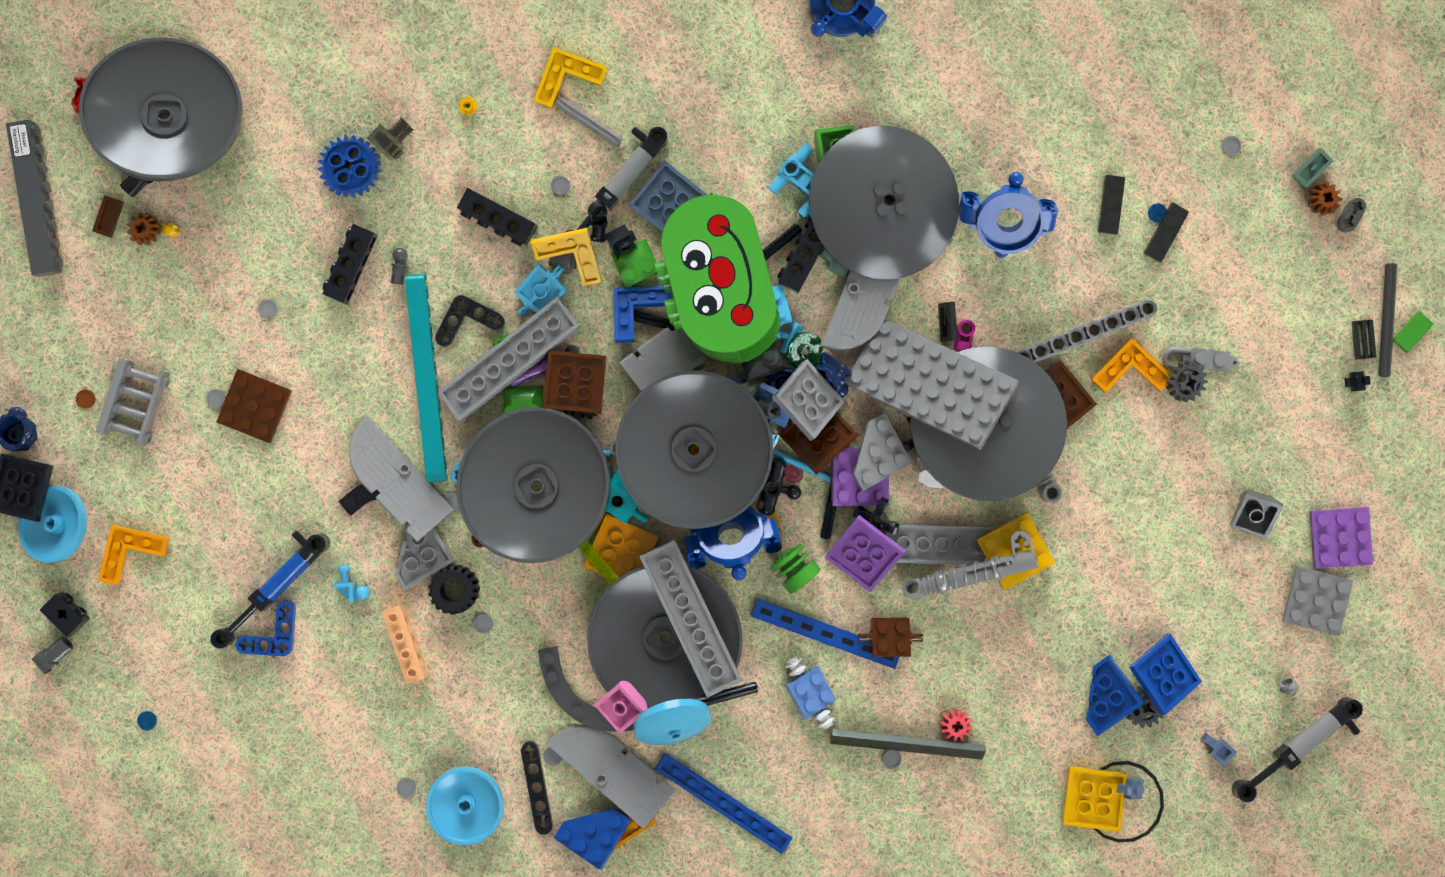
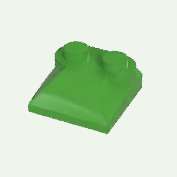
M853 125L817 129L814 131L818 164L835 143L854 132Z
M646 239L636 242V247L621 254L618 261L614 254H611L625 287H632L657 276L656 261Z
M542 385L504 388L503 414L522 408H543Z

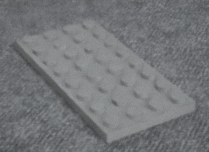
M886 319L879 331L867 342L851 369L852 374L847 376L845 380L847 386L979 450L984 446L1019 384L1017 379Z

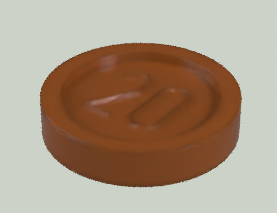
M81 390L76 395V403L81 408H90L95 403V395L90 390Z

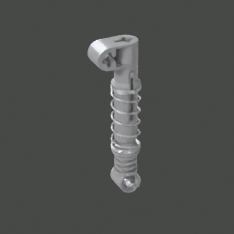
M1017 531L1011 537L1012 555L1004 557L993 556L991 560L986 558L981 563L975 561L973 565L965 563L964 567L959 568L955 566L953 570L945 568L944 572L943 570L936 571L932 577L930 575L927 576V579L926 577H922V579L910 578L903 583L902 591L908 598L919 600L926 595H930V592L931 594H935V592L948 594L950 586L958 591L960 587L966 586L968 588V585L972 584L978 586V583L984 581L988 583V580L992 579L999 581L1008 575L1039 568L1033 541L1026 532ZM1023 538L1024 547L1026 549L1031 548V550L1017 553V551L1023 550L1022 547L1019 545L1020 539ZM917 585V591L914 594H910V587Z

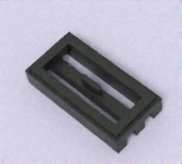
M955 302L939 303L940 341L957 340Z
M1373 319L1352 321L1355 360L1377 358ZM1366 324H1367V328H1368V338H1369L1370 354H1369V352H1368V342H1367ZM1358 325H1361L1363 355H1361Z

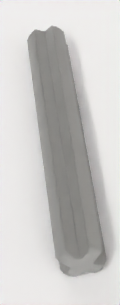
M559 97L555 105L557 108L615 147L620 145L622 141L620 136L564 98Z

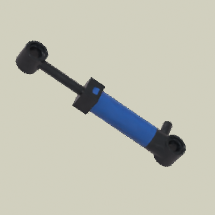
M298 531L293 532L292 537L302 547L260 588L256 589L247 598L252 604L229 627L218 629L212 633L210 637L211 644L218 649L231 645L235 640L234 632L257 609L260 612L267 610L281 593L323 552L328 550L330 546L328 536L320 533L312 535L306 540ZM316 539H320L322 542L320 549L315 546ZM221 633L226 636L225 642L220 640Z

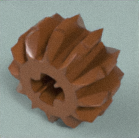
M1328 182L1322 185H1315V189L1309 191L1312 196L1307 197V200L1312 201L1308 207L1312 208L1315 206L1314 213L1320 212L1322 216L1327 213H1334V209L1340 207L1338 202L1343 199L1338 197L1341 190L1335 191L1336 185L1329 186Z
M138 213L137 218L131 217L132 223H127V226L131 227V229L126 231L127 234L132 235L130 239L134 242L137 241L139 245L144 243L145 245H150L151 240L157 241L155 234L161 235V232L156 231V229L162 226L157 224L158 219L151 217L149 213H145V215ZM142 227H146L145 231H141Z

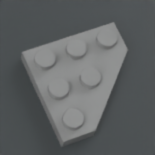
M885 412L867 421L865 434L857 455L856 466L852 473L861 491H865L912 463Z
M435 527L418 542L406 532L398 567L395 572V576L405 591L455 561Z

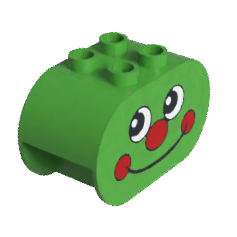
M705 195L685 202L667 220L661 238L664 260L655 262L660 284L664 286L666 293L673 291L674 298L665 300L670 323H673L675 330L683 328L698 351L713 361L724 364H739L755 359L763 354L775 341L780 329V315L753 216L742 203L727 196Z

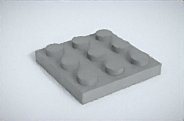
M808 359L798 366L772 397L810 441L817 437L845 402Z
M1295 566L1282 621L1340 636L1353 580Z

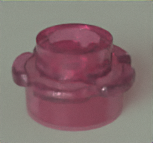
M793 465L788 466V469L785 470L787 481L795 483L802 480L803 470Z

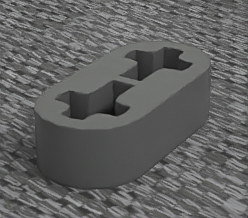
M1354 198L1347 203L1337 221V227L1341 232L1348 233L1356 228L1366 210V203L1363 199ZM1358 203V207L1360 208V210H1357L1354 213H1352L1355 208L1354 206H1352V204ZM1349 217H1351L1349 221V224L1351 226L1345 228V223H1343V221H1346L1349 219Z

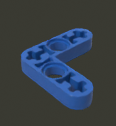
M289 600L278 604L276 609L275 637L242 636L236 641L237 651L243 654L286 656L290 654L294 643L295 604ZM286 604L288 608H291V611L287 612L286 618L291 617V620H281V617H285V611L282 610V607ZM282 623H287L290 626L288 633H283L280 630ZM245 640L249 644L255 643L256 651L253 650L254 646H249L245 650L241 643ZM261 641L269 643L268 651H263L260 648ZM273 641H275L277 646L282 645L284 642L288 649L282 652L281 648H275V652H272L274 648Z

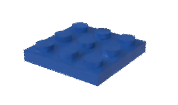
M1171 634L1161 638L1129 666L1160 715H1166L1202 682Z

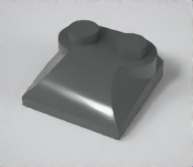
M774 342L760 356L741 363L748 383L785 369Z
M1245 490L1239 497L1240 503L1234 513L1230 526L1267 539L1283 508V504L1271 496L1254 490Z

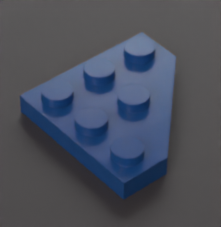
M1108 655L1094 665L1092 671L1093 679L1090 686L1088 700L1090 702L1086 721L1097 736H1100L1145 704L1111 655Z
M615 808L563 821L554 839L599 870H602L632 819Z

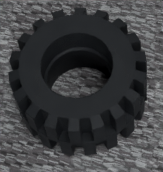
M450 565L437 571L436 575L431 578L432 582L428 586L430 589L428 595L432 598L431 603L436 605L435 608L437 610L441 609L442 613H450V615L460 614L468 610L479 597V580L475 578V573H471L469 568H464L462 565ZM455 578L463 584L464 596L460 600L453 601L445 595L444 585L447 580Z

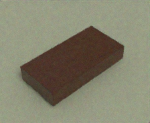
M104 195L92 231L112 238L124 202Z

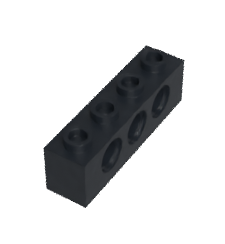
M469 188L466 189L457 206V209L461 211V216L469 220L471 217L478 220V225L486 229L490 226L495 229V234L503 238L507 235L512 238V243L520 247L522 244L528 245L537 228V225L532 221ZM479 205L484 206L482 214L475 213V209ZM496 214L501 215L499 223L492 222V217ZM511 224H518L516 232H509Z
M810 217L804 225L807 228L804 235L800 233L795 242L798 245L795 252L791 250L786 259L789 262L787 267H782L777 275V278H779L778 284H782L797 294L823 249L819 240L812 241L809 239V233L815 232ZM804 248L808 249L810 256L803 258L800 256L799 251ZM797 265L801 268V273L794 275L791 273L790 268Z
M356 224L348 228L345 235L346 241L338 250L339 257L330 268L331 275L329 280H326L322 287V290H324L323 295L347 305L378 237L376 233ZM359 241L360 248L354 251L353 244ZM348 259H352V266L346 269L345 262ZM343 276L345 283L342 286H338L337 281Z

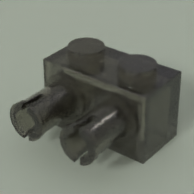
M400 117L390 129L386 130L380 124L367 139L392 161L393 159H398L403 154L402 150L405 147L402 145V141L414 129Z

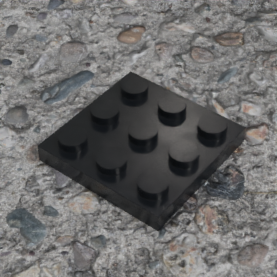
M1 454L0 513L40 522L54 465Z

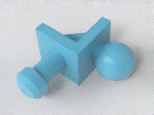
M348 565L339 566L338 572H340L341 582L333 584V588L339 590L349 599V603L355 602L357 599L362 601L368 599L370 591L367 587L360 586L357 588L356 582H349L348 571H350V567Z

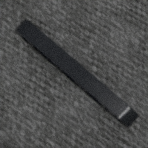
M527 741L521 748V755L535 829L539 834L546 835L552 830L553 820L540 751L536 742ZM528 745L531 748H535L532 752V757H537V760L526 761V759H530L529 752H525ZM530 764H536L539 767V771L536 774L529 772L528 766ZM533 783H540L542 791L539 793L532 790ZM542 801L545 803L546 809L538 811L535 804ZM548 814V816L544 817L545 823H549L546 830L543 827H539L542 823V818H537V816Z

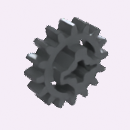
M1185 360L1184 363L1179 361L1178 367L1172 366L1174 371L1172 373L1168 372L1167 374L1170 376V379L1165 380V382L1170 384L1166 387L1167 390L1171 391L1169 395L1175 397L1178 401L1188 402L1189 399L1195 401V395L1201 397L1200 391L1206 390L1203 384L1208 383L1204 379L1207 376V373L1203 372L1204 367L1200 366L1197 362Z
M1137 686V693L1139 696L1144 694L1142 697L1144 705L1148 706L1151 710L1139 707L1126 718L1129 721L1133 720L1132 724L1135 726L1139 723L1141 728H1144L1145 724L1151 728L1152 722L1159 724L1158 717L1164 718V716L1160 715L1157 709H1155L1154 704L1144 689Z

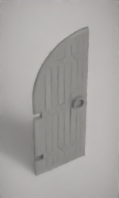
M850 271L821 347L833 350H847L869 341L879 331L885 320L889 306L883 304L884 300L892 302L900 278L878 280L863 277Z
M667 327L637 349L640 354L638 358L631 353L619 363L639 390L642 391L662 377L673 373L692 371L708 358L698 351L683 328L671 332Z
M366 416L355 429L350 441L349 457L352 469L358 480L371 494L378 490L380 494L376 497L377 501L401 526L406 522L410 525L405 531L418 542L452 513L454 509Z
M584 725L573 726L556 733L545 743L643 829L675 791L664 779L660 784H657L655 779L659 775L629 750L624 755L621 751L625 746L607 731Z

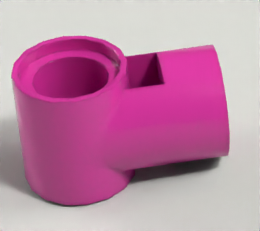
M962 320L957 324V340H955L954 350L962 351L972 347L973 334L976 328L971 320ZM964 323L970 326L968 334H964L961 331V326ZM961 337H967V342L961 341Z

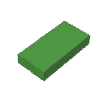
M1418 311L1393 338V342L1404 352L1408 353L1434 323Z

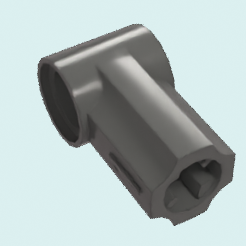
M62 636L48 648L36 654L32 661L44 674H47L74 647L67 638Z

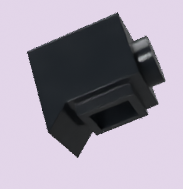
M625 224L604 235L617 261L621 254L636 247L634 243L637 240L632 230L628 231Z

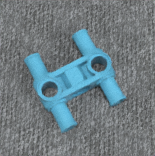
M806 143L803 144L794 156H790L778 170V176L767 187L772 193L777 195L783 186L790 182L807 196L808 200L797 211L805 220L810 215L809 190L814 175L803 166L804 161L814 151ZM787 165H793L796 171L794 173H788L785 170V167Z

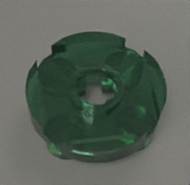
M809 332L796 333L789 342L786 359L796 369L806 359L814 367H817L820 364V355L824 352V348L821 347V339ZM807 347L809 352L803 356V349Z

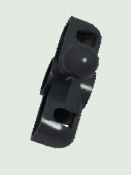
M773 458V471L769 473L767 482L759 494L756 505L757 511L767 516L774 514L780 493L787 494L791 500H797L802 493L797 485L789 487L782 485L787 464L784 460ZM769 484H777L774 491L767 490ZM760 501L764 502L762 509L759 508Z

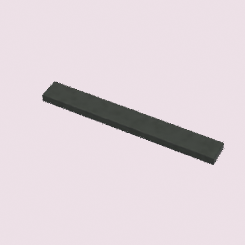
M832 729L830 744L982 760L986 753V745L838 729Z

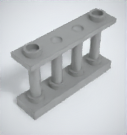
M119 359L96 432L110 434L112 431H117L138 438L136 445L146 446L152 439L151 429L164 388L166 389L170 383L169 373L159 371L158 376L134 369L132 361ZM133 376L155 383L153 393L149 394L128 387L126 384L128 377ZM127 394L149 401L147 412L145 413L122 405L120 403L122 395ZM120 412L144 420L141 430L117 424L114 421L116 413Z

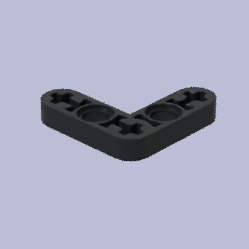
M458 295L449 307L436 333L435 341L440 346H450L466 316L493 330L503 328L505 319L501 314L466 296ZM463 299H465L464 303L467 305L465 308L462 307L459 311L460 313H463L462 316L452 312L453 309H455L456 311L458 310V300L462 301ZM478 307L484 310V315L481 318L474 316V310ZM488 311L491 312L489 316L492 318L499 316L500 325L496 324L494 327L492 326L493 322L488 319L486 323L483 322L487 318ZM451 316L458 318V324L454 327L448 324V319ZM444 326L454 330L453 334L449 332L447 335L449 341L441 343L440 335H445L447 331L443 329Z

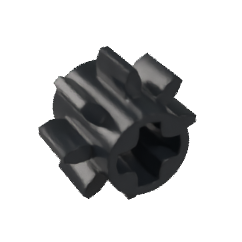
M1364 371L1350 372L1349 378H1344L1345 387H1350L1351 392L1366 390V385H1371L1370 376H1365Z

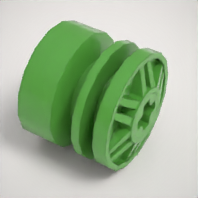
M802 544L786 550L770 567L772 572L781 568L775 575L777 578L784 575L787 576L782 585L789 594L799 590L821 571L814 560L806 563L803 561L809 554L807 551L801 555L798 554L804 548Z

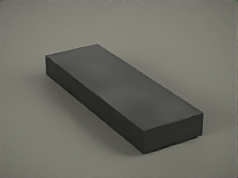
M1105 175L1098 233L1118 234L1125 177Z
M1174 202L1170 203L1144 254L1158 262H1162L1189 211Z

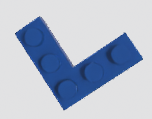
M664 286L614 288L615 343L634 342V308L665 306V300L671 299L672 293H666Z

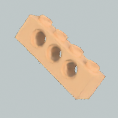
M404 603L381 611L406 685L425 679L429 674Z

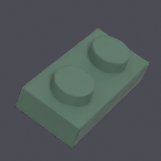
M1320 147L1291 177L1306 189L1334 160Z

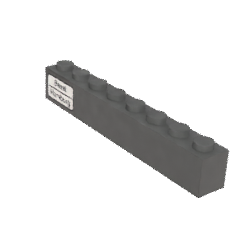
M31 120L6 123L31 274L37 277L62 273L63 260L58 253L60 242L55 236L57 225L55 220L52 219L51 211L54 210V207L48 195L50 185L45 178L47 167L42 160L44 149L39 143L40 128Z

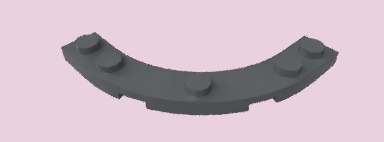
M558 647L538 649L544 681L557 704L573 719L586 726L603 731L617 732L597 708L583 701L572 691L562 672ZM634 723L631 724L624 731L634 730Z

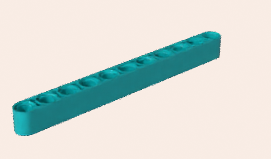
M425 273L406 275L405 285L427 482L431 483L447 481L448 475H446L447 462L443 451L445 450V443L441 433L443 431V424L439 414L441 412V405L437 395L439 387L438 380L435 377L437 368L436 361L433 358L435 349L434 342L432 343L431 339L433 331L432 323L430 324L429 321L431 312L430 305L427 302L429 298L428 286L425 283L427 276Z

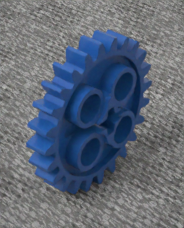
M344 135L343 141L337 137V143L330 141V148L324 146L327 152L320 153L324 160H318L323 165L318 170L324 172L320 175V178L326 179L323 184L325 186L330 185L329 190L331 192L336 190V195L338 196L343 192L345 198L350 193L351 197L355 198L356 193L363 196L362 190L369 193V185L375 187L372 181L379 180L375 175L382 172L377 168L382 163L376 161L380 156L373 154L376 149L374 147L369 148L371 143L368 141L364 143L362 137L357 141L355 135H352L351 140L347 135ZM359 150L358 157L352 158V152ZM341 157V163L335 166V158ZM348 163L353 164L351 166V170L347 169V167H349ZM366 168L365 175L359 176V170ZM343 175H348L346 183H341Z

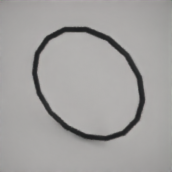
M1130 761L1112 762L1098 770H1105L1113 765L1127 764L1142 769L1153 778L1160 792L1161 807L1157 819L1145 833L1135 838L1116 839L1104 835L1099 829H1094L1103 838L1118 843L1134 842L1148 835L1159 823L1164 809L1163 790L1156 776L1144 766Z

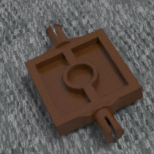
M871 618L869 634L858 633V637H865L858 638V642L869 641L872 657H911L912 641L923 642V638H921L923 634H912L910 618Z

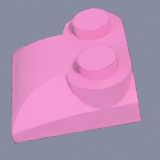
M620 681L594 704L619 734L633 724L636 718L648 709L645 699L627 681Z

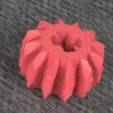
M950 709L949 717L946 714L942 715L946 721H940V725L944 726L940 731L946 733V739L951 737L952 741L956 742L957 737L960 741H963L962 735L970 736L967 730L973 729L971 725H968L972 722V719L966 718L968 715L966 712L961 714L960 709H956L954 714ZM956 721H958L960 727H956L955 730L952 724H956Z

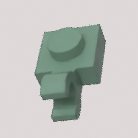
M823 249L819 256L830 263L827 269L843 279L848 270L837 263Z

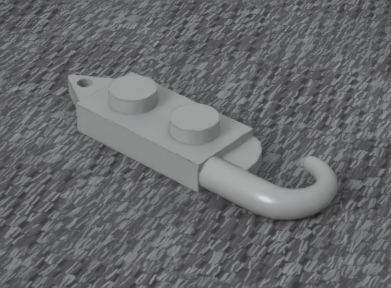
M1177 346L1166 349L1162 357L1165 366L1171 369L1174 366L1168 361L1171 354L1182 355L1183 363L1185 360L1194 361L1208 370L1228 371L1229 368L1240 364L1238 360L1230 355V352Z

